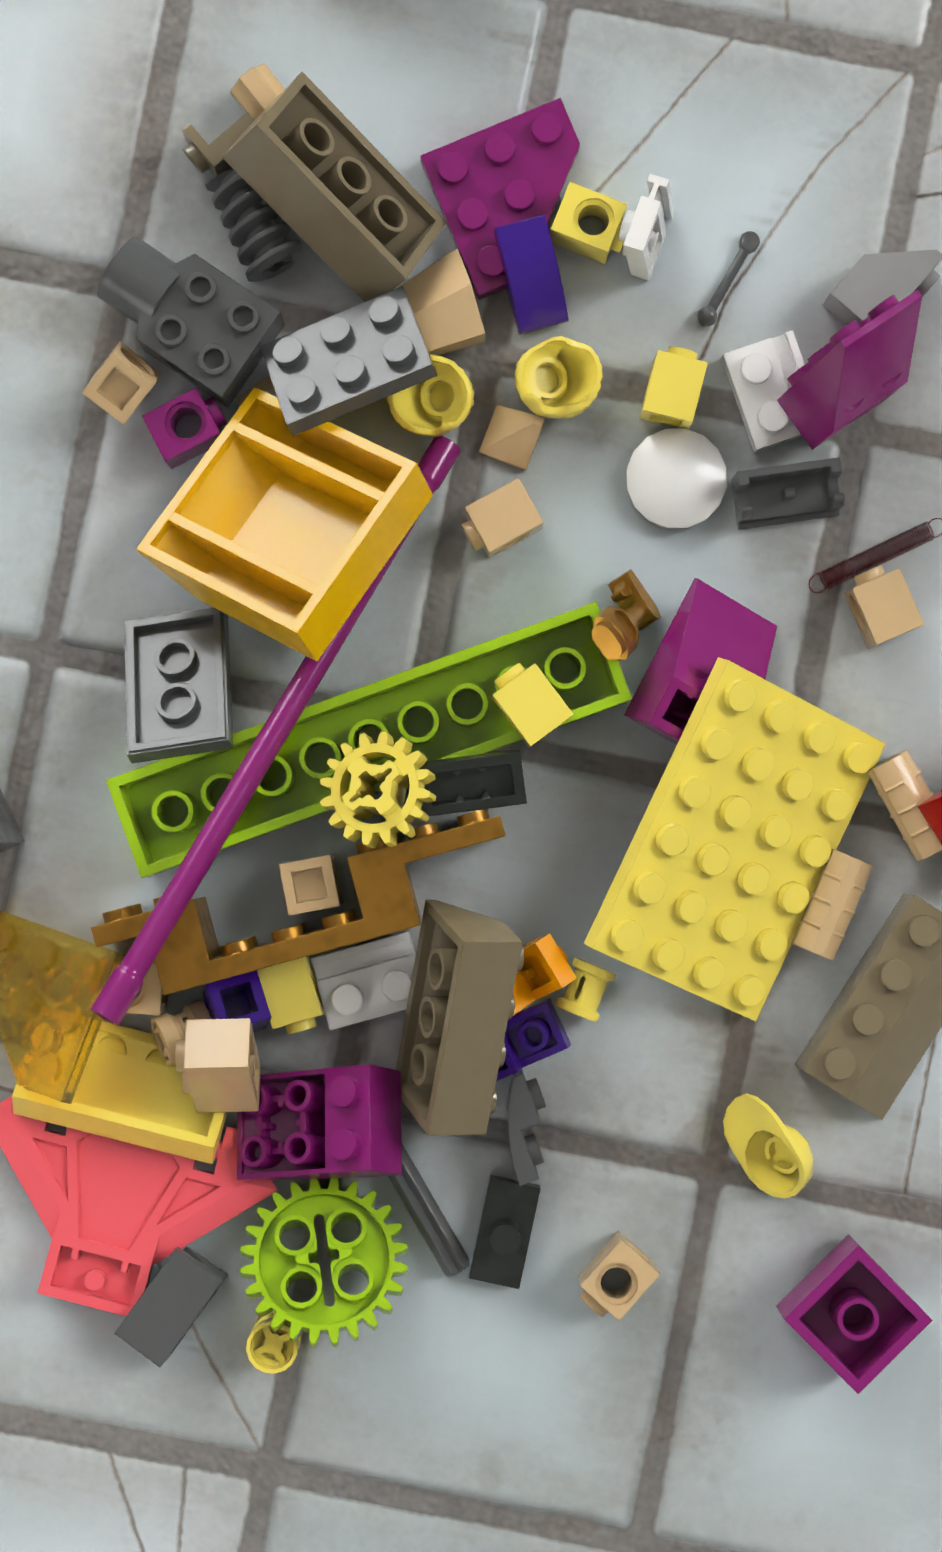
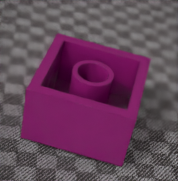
M849 1234L776 1305L784 1320L857 1394L933 1321Z

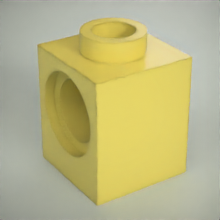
M569 182L550 230L552 243L606 264L611 250L618 253L622 250L624 242L619 240V233L627 204ZM586 216H597L605 223L606 230L598 235H589L581 230L579 221Z
M668 347L667 352L658 350L651 369L639 419L689 430L694 420L708 362L697 360L698 354L696 352L681 347Z
M518 663L494 681L499 690L492 695V699L529 748L573 715L572 711L536 663L526 670Z
M310 956L257 970L272 1017L270 1020L272 1029L285 1026L287 1034L304 1031L316 1027L315 1017L324 1014L325 1011Z

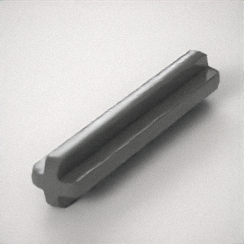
M402 1144V1175H391L388 1178L447 1277L455 1276L469 1266V1258Z

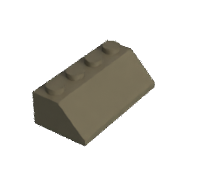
M303 72L297 75L253 121L222 157L364 302L390 292L404 282L447 223Z
M902 894L795 1062V1065L880 1120H883L942 1027V912L914 894Z
M425 900L396 1070L401 1071V1100L428 1136L483 1135L487 1132L489 1116L494 1113L496 1108L497 1096L495 1085L498 1069L503 1066L506 1056L504 1038L507 1022L512 1018L515 1010L513 991L517 972L522 969L524 963L523 942L501 920L438 900Z

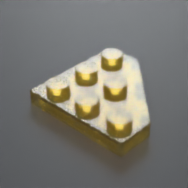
M0 910V1035L17 1084L57 1101L71 1104L103 1018L90 1011L113 970L121 964L126 955L102 946L96 948L94 943Z

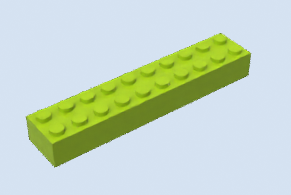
M597 601L305 707L220 851L332 811L321 806L320 801L330 796L331 790L320 785V779L333 778L335 771L327 764L328 759H336L341 762L345 755L340 745L345 742L354 749L360 747L359 735L362 733L370 736L375 743H377L381 731L390 734L393 737L394 744L403 737L413 744L410 753L419 750L426 756L427 761L491 753L524 741L492 699V695L499 690L494 681L518 663L525 670L536 663L572 711L573 715L557 728L628 703L632 700L618 659H606L591 637L594 620L601 613ZM266 722L233 733V748L166 758L106 780L141 878L151 877L180 866ZM377 757L370 759V762L376 765H383L388 760L394 762L396 759ZM349 781V784H348L347 792L349 791V788H350V781ZM380 781L373 786L376 794L382 793L380 789L382 782Z

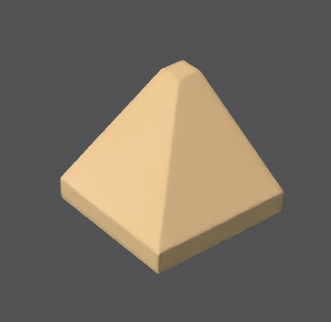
M497 405L479 453L526 471L544 426L545 418Z

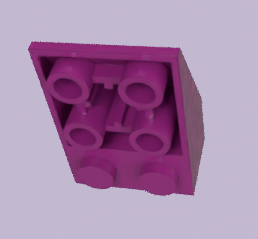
M918 290L900 302L895 295H892L873 308L867 314L869 317L859 324L856 320L847 324L829 339L830 343L809 357L807 364L787 378L791 387L777 401L812 450L884 402L908 382L922 295Z
M694 578L624 716L677 745L718 657L729 660L766 679L777 625L700 579Z
M364 1064L261 1074L259 1111L237 1112V1180L362 1178L402 1175L401 1071Z

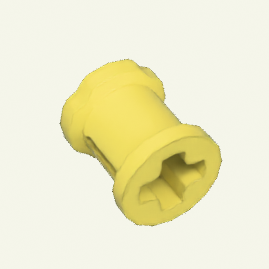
M574 957L571 965L575 968L574 974L577 978L568 984L564 997H558L555 1005L585 1019L598 1022L600 1014L597 1012L602 996L608 982H614L617 975L597 965Z

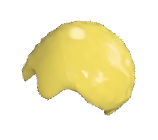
M563 336L551 337L521 355V358L516 363V389L523 403L534 414L546 418L569 419L582 414L597 397L603 377L602 365L599 357L589 345Z
M429 354L437 376L388 396L387 402L394 420L403 429L419 436L439 437L456 429L465 421L471 407L474 405V390L465 371L453 360Z

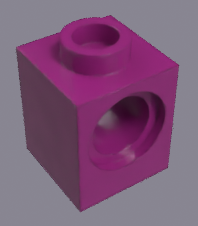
M197 387L142 415L160 453L171 469L208 451L221 433L219 428L227 424L214 397L204 401ZM187 415L200 417L201 428L195 436L191 438L177 436L176 426L182 417Z

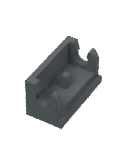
M840 457L737 471L731 479L738 530L839 516V509L844 506L845 501L844 493L839 492L838 477L842 473Z
M187 1246L183 1250L179 1247L175 1248L114 1334L158 1367H161L171 1356L229 1274L217 1268Z

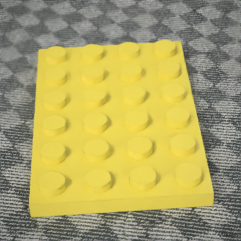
M718 657L583 944L756 1021L789 952L792 940L825 863L830 858L831 849H837L870 779L867 771L876 766L886 743L741 666Z

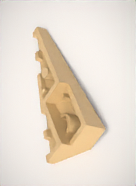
M458 249L451 251L400 286H403L429 354L441 355L485 342L486 333L476 298ZM270 375L238 396L237 400L240 407L254 387L277 397Z

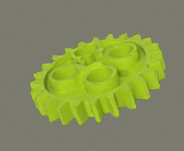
M331 1178L327 1189H321L317 1179H310L309 1191L302 1192L295 1181L290 1182L292 1197L286 1200L277 1192L272 1193L276 1209L271 1212L265 1208L258 1207L256 1210L257 1215L264 1223L263 1226L247 1225L246 1227L247 1235L256 1241L255 1245H245L240 1248L241 1256L254 1260V1263L240 1268L242 1278L256 1279V1282L245 1290L247 1299L262 1296L263 1300L255 1309L257 1316L261 1317L273 1311L275 1315L270 1325L271 1330L276 1332L286 1323L289 1324V1338L293 1343L303 1331L309 1332L311 1347L316 1348L321 1334H328L332 1346L338 1347L339 1332L344 1330L356 1342L359 1340L358 1324L363 1322L375 1331L378 1328V1324L373 1313L376 1310L388 1315L393 1312V1307L385 1298L386 1295L401 1296L403 1293V1287L392 1280L393 1277L404 1276L408 1272L407 1265L394 1261V1258L403 1256L408 1252L407 1244L392 1242L402 1232L401 1223L385 1224L392 1213V1208L390 1205L375 1210L373 1206L376 1201L377 1192L374 1190L362 1199L357 1197L358 1181L354 1180L346 1191L339 1190L338 1178ZM316 1216L324 1218L330 1258H338L331 1261L330 1265L335 1303L331 1307L326 1306L324 1302L320 1266L318 1263H310L318 1260L314 1226ZM344 1220L355 1222L361 1229L359 1237L349 1243L338 1241L332 1234L334 1226ZM301 1228L305 1230L310 1236L307 1245L299 1250L285 1248L281 1243V1238L288 1229ZM358 1271L365 1275L368 1285L362 1293L349 1295L339 1287L341 1277L347 1272ZM300 1278L312 1281L317 1288L314 1297L304 1303L295 1302L287 1295L290 1284Z

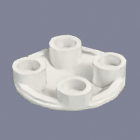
M686 428L664 429L648 436L634 450L625 472L627 491L634 507L649 522L657 524L665 530L689 528L705 521L720 506L727 488L726 466L718 448L704 435Z

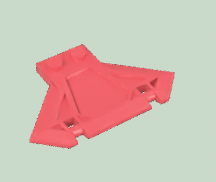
M12 1096L0 1102V1147L52 1238L38 1294L127 1316L147 1289L153 1265L170 1256L175 1248L179 1247L182 1249L278 1191L273 1180H237V1128L231 1126L226 1127L223 1141L220 1140L214 1159L217 1163L213 1173L195 1168L197 1160L68 1127L65 1134L48 1130V1122L13 1114Z

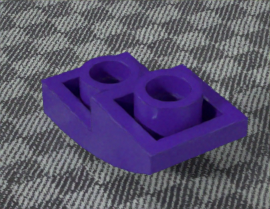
M545 215L496 227L494 236L507 279L506 290L519 335L568 322L569 318L560 272Z
M550 998L516 1013L508 1020L504 1038L506 1056L503 1066L498 1069L496 1081L519 1072L525 1066L570 1047L571 1042Z

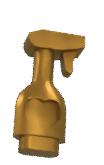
M632 569L608 584L613 594L611 599L617 602L619 607H606L594 620L591 637L608 660H626L638 646L639 631L661 618L656 604Z

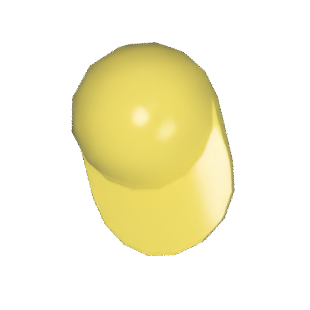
M746 1093L737 1096L727 1107L723 1120L724 1135L748 1178L760 1190L772 1197L786 1199L796 1196L813 1176V1156L809 1141L795 1128L783 1124L770 1106L758 1097Z

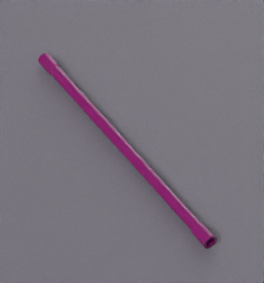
M444 436L433 438L418 463V467L432 494L440 488L461 452L457 444ZM416 521L319 660L316 662L307 656L303 659L123 961L113 970L92 1005L90 1011L99 1017L119 1026L140 991L145 975Z

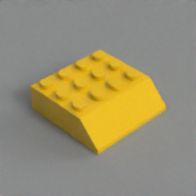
M254 387L136 549L143 557L197 599L317 662L431 500L433 494L416 462L333 423L326 422L293 436L286 425L278 398Z

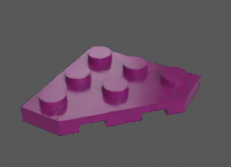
M561 97L420 155V162L443 217L447 222L446 224L456 248L459 250L478 300L506 289L507 279L494 236L495 228L545 215L547 224H549L567 176L579 152L580 142Z

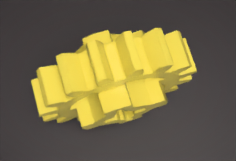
M381 731L377 743H375L370 736L362 733L359 735L360 747L354 749L345 742L340 745L345 755L341 762L336 759H328L327 764L335 773L333 778L320 779V785L331 790V795L322 799L320 803L322 807L336 811L328 822L337 829L345 827L343 837L355 843L362 836L363 845L375 849L379 837H381L386 845L394 847L397 845L396 833L401 831L410 838L416 835L411 825L415 818L425 822L429 820L430 817L421 810L423 802L430 803L436 801V795L425 789L426 784L436 779L435 774L428 769H420L428 759L419 750L410 753L413 744L403 737L394 744L393 737L387 732ZM377 757L396 759L394 762L388 760L383 765H376L370 762V759ZM349 781H350V788H349V791L347 792L348 784H349ZM380 781L382 782L380 789L383 794L380 798L375 799L376 791L373 786ZM409 788V795L404 805L406 789ZM374 814L382 815L387 820L375 824L360 821L362 818L368 820Z

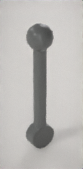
M747 231L742 234L739 240L740 249L708 306L698 311V321L703 326H711L716 322V310L746 257L757 250L760 238L755 232Z

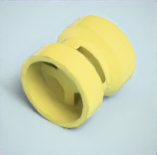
M273 1311L256 1320L246 1345L248 1359L252 1365L264 1373L271 1374L285 1371L291 1366L301 1344V1335L294 1343L290 1341V1325L287 1323L276 1331L281 1335L272 1333L270 1325L275 1315Z

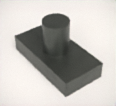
M520 749L426 761L420 768L430 770L435 774L436 778L431 783L425 785L426 790L436 795V801L430 803L423 802L421 810L426 812L428 816L527 804Z
M490 1175L469 1279L516 1289L520 1288L541 1189L540 1185L528 1183L519 1186L518 1180Z

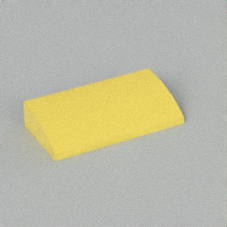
M44 1006L12 1094L13 1114L209 1164L214 1162L228 1112H196L192 1095L184 1094L182 1072H177L176 1064L168 1066L164 1062L153 1034L120 1025L116 1026L112 1023Z

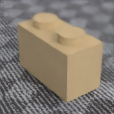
M250 1018L186 1020L185 1040L176 1041L175 1060L177 1072H182L184 1094L192 1095L196 1112L259 1111L261 1064Z

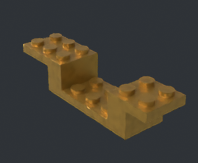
M482 809L457 816L459 827L440 832L437 822L414 828L416 834L414 837L410 838L408 836L409 841L398 843L394 847L386 845L381 837L375 849L363 845V842L356 844L358 855L347 857L362 917L357 918L355 909H350L325 916V918H322L323 927L307 931L305 922L291 925L271 932L273 941L260 945L257 943L256 936L227 943L219 948L206 897L191 898L155 958L164 995L420 926L422 918L407 863L504 837L506 835L501 817L489 818L488 810ZM160 898L153 899L155 906ZM141 903L102 913L105 924L91 927L96 948L137 937L152 911L143 913Z

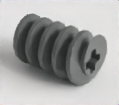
M234 169L219 174L205 185L208 191L214 193L212 202L215 208L223 211L220 217L223 226L232 229L228 237L232 246L240 248L237 253L240 264L249 266L245 273L249 282H258L275 277L293 265L292 255L302 247L301 241H284L283 237L292 228L285 221L276 223L275 218L279 215Z

